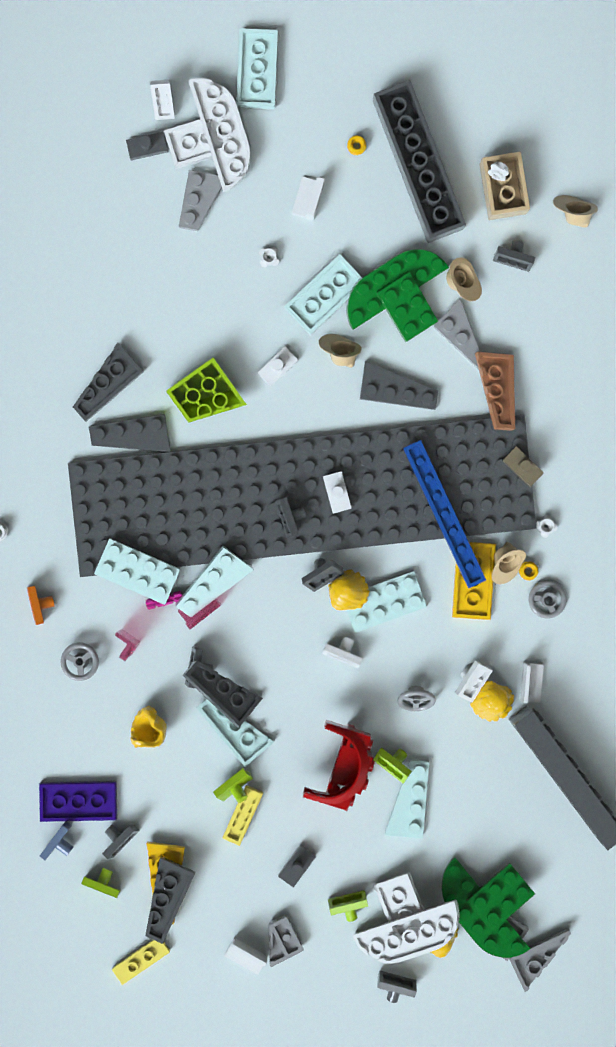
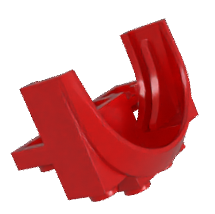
M326 720L325 729L343 736L326 792L304 787L303 798L348 811L349 806L352 807L354 804L355 794L361 795L362 790L366 791L369 779H367L368 771L372 772L375 763L370 751L373 740L370 733L357 730L353 725L347 724L345 726Z

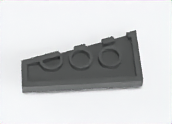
M117 343L73 408L87 422L144 371L124 348Z
M365 361L359 400L436 410L438 390Z
M165 414L89 426L92 446L171 452Z
M198 660L194 661L183 674L236 727H240L263 699L249 692L248 689L235 684L231 679L223 677L217 671Z
M160 856L145 934L146 937L163 944L195 875V871Z

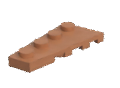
M476 352L475 357L493 427L495 430L513 431L515 429L514 355Z

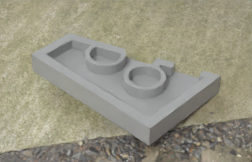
M189 170L179 228L199 231L209 213V209L222 188L218 175Z

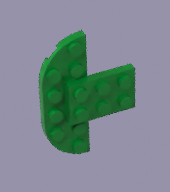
M414 249L399 253L366 274L353 286L349 294L346 312L351 329L354 330L385 309L405 342L437 323L438 320L419 287L449 268L442 258L430 251Z
M455 857L451 859L442 876L441 891L445 903L457 900L459 923L474 942L488 954L501 958L516 957L530 950V947L506 920L535 895L534 891L515 868L508 863L482 887H479Z

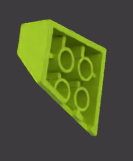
M211 358L166 391L188 423L247 405L214 358Z

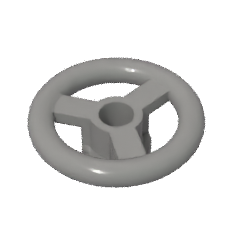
M541 581L530 591V608L541 618H554L566 606V593L554 581ZM542 587H553L550 592L543 594V596L535 595ZM559 592L561 596V603L559 607L555 610L554 606L557 604L558 601L557 596L555 594ZM548 596L551 597L550 603H546L545 601L546 597ZM534 601L542 602L550 613L540 611Z
M74 643L63 651L60 663L67 677L75 681H84L96 673L99 658L94 648L90 645ZM78 648L88 651L86 654L79 653L76 656L69 654L72 650ZM92 657L93 666L88 673L84 674V668L89 664V658ZM78 658L83 660L82 665L78 664ZM66 660L74 663L75 667H77L78 675L69 671Z
M412 686L398 697L397 702L405 710L423 711L431 708L435 704L436 698L431 692L424 690L423 687ZM403 700L410 701L413 705H408ZM430 700L428 703L424 705H419L424 701Z

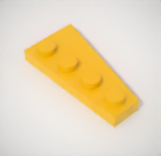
M147 841L152 894L154 892L160 856L183 865L185 846Z

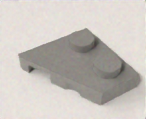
M287 914L269 923L270 967L304 951Z

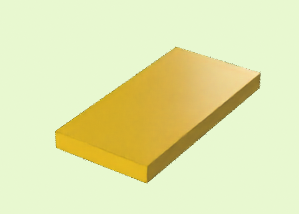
M469 542L486 581L468 588L455 562L452 617L491 620L493 592L491 575L495 563L496 544Z

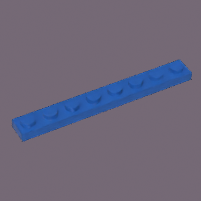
M420 440L403 448L467 587L471 588L486 581L422 441Z

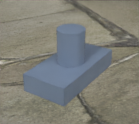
M65 821L40 854V857L45 861L55 848L65 856L73 849V846L63 839L72 826L67 821Z

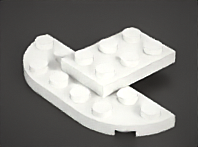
M190 79L188 81L200 119L164 130L175 168L179 169L213 158L222 190L226 192L234 188L244 178L250 164V148L233 96L224 86L212 82L210 79Z
M408 872L374 885L388 922L355 933L352 936L358 947L366 955L369 954L373 958L378 959L379 962H401L435 951L443 947L453 937L459 923L457 900H453L424 910L411 874Z

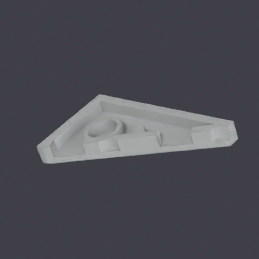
M458 300L433 328L478 369L475 353L480 351L462 302Z
M569 928L529 946L530 950L524 954L509 958L524 992L529 990L530 984L536 977L540 976L542 970L552 961L560 946L567 942L569 935H571Z

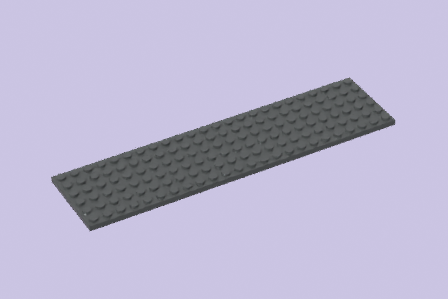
M525 415L515 416V429L513 431L495 430L492 419L488 418L68 463L80 577L97 576L94 573L110 538L175 567L209 564L222 546H225L242 560L445 539L403 448L420 440L465 536L537 529L532 486L529 487L502 461L516 446L529 458ZM342 471L352 509L333 513L323 476ZM287 498L291 510L303 507L306 513L305 518L295 521L299 534L287 538L275 501Z

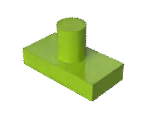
M381 747L373 759L403 784L412 772L402 764L407 757V753L402 749H398L392 756Z
M242 768L214 790L213 793L216 798L223 802L233 795L236 801L241 803L248 797L242 787L252 780L253 777L250 772Z
M102 868L97 881L84 876L81 882L84 886L118 898L120 890L108 886L113 871Z
M365 890L328 899L331 916L345 912L348 922H353L358 918L356 909L368 907Z

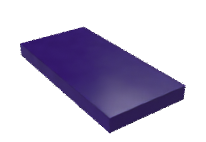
M117 781L40 782V822L117 820Z

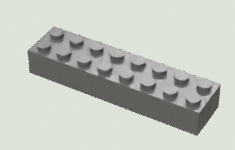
M408 80L374 93V106L427 243L463 230L466 226L465 220L411 81Z
M524 707L508 720L598 841L608 851L616 845V818L614 815L611 817L614 813L602 800L599 801L602 798L591 785L588 786L590 781L580 770H576L579 766L568 754L565 755L567 750L557 739H553L556 735L549 726L542 724L544 719L534 708Z

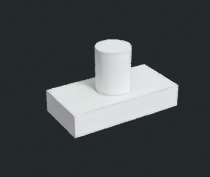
M170 79L150 81L155 120L175 119Z
M284 347L257 373L272 387L298 362V359Z
M342 471L323 476L332 512L337 513L352 509Z
M343 637L339 648L326 644L322 652L324 655L356 668L360 666L363 659L350 653L354 641L347 637Z
M475 660L470 669H464L461 672L463 680L455 693L459 697L473 702L493 670Z

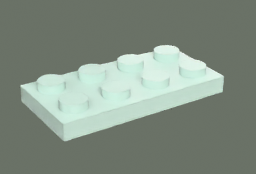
M239 28L237 108L275 109L278 30Z
M339 254L284 308L311 336L349 299L350 291L362 277Z
M110 538L94 574L165 605L181 569Z
M412 571L368 587L370 591L367 597L368 601L363 604V607L347 610L356 633L426 608L427 606L415 572Z

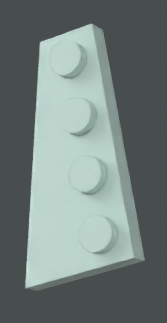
M222 546L175 605L185 614L193 617L254 569L225 546Z
M208 699L196 707L244 767L274 743V741L246 721L240 727H236Z
M410 759L407 768L412 772L405 783L401 785L384 834L386 836L423 839L429 761Z

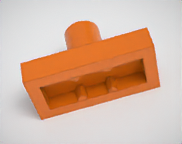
M35 586L28 587L27 593L35 625L43 624L41 610L55 607L53 597L48 596L38 599Z

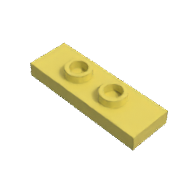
M248 785L244 788V792L248 797L243 802L237 803L222 837L240 846L263 795L262 791Z
M151 940L112 967V971L120 983L124 985L170 953V949L165 942L161 944Z

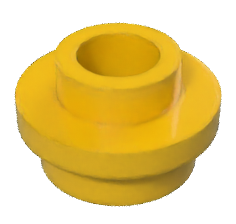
M358 135L352 136L347 143L348 151L353 155L364 153L366 149L365 139ZM358 143L360 148L355 149L353 145Z
M526 561L522 563L519 574L525 580H533L538 575V567L535 563ZM527 567L531 568L530 574L525 573Z

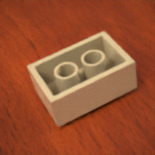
M521 152L482 158L479 165L488 220L526 215L530 210ZM502 162L508 167L509 174L505 176V181L496 180L488 174L491 164Z

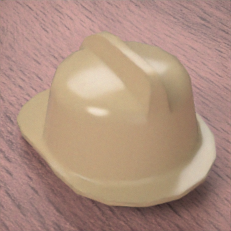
M561 195L553 199V205L565 213L566 221L575 226L588 227L592 214L598 210L595 204L585 202L573 196Z
M465 258L454 259L446 276L449 287L457 291L465 300H478L482 294V287L473 266Z
M337 334L324 335L319 339L318 343L321 349L330 354L334 364L350 368L354 367L356 357L362 350L359 344Z
M506 542L503 547L498 549L494 555L496 565L491 575L493 582L505 584L511 581L519 572L526 558V553L523 550L517 549L510 542Z

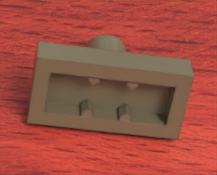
M517 446L502 460L529 487L544 474Z

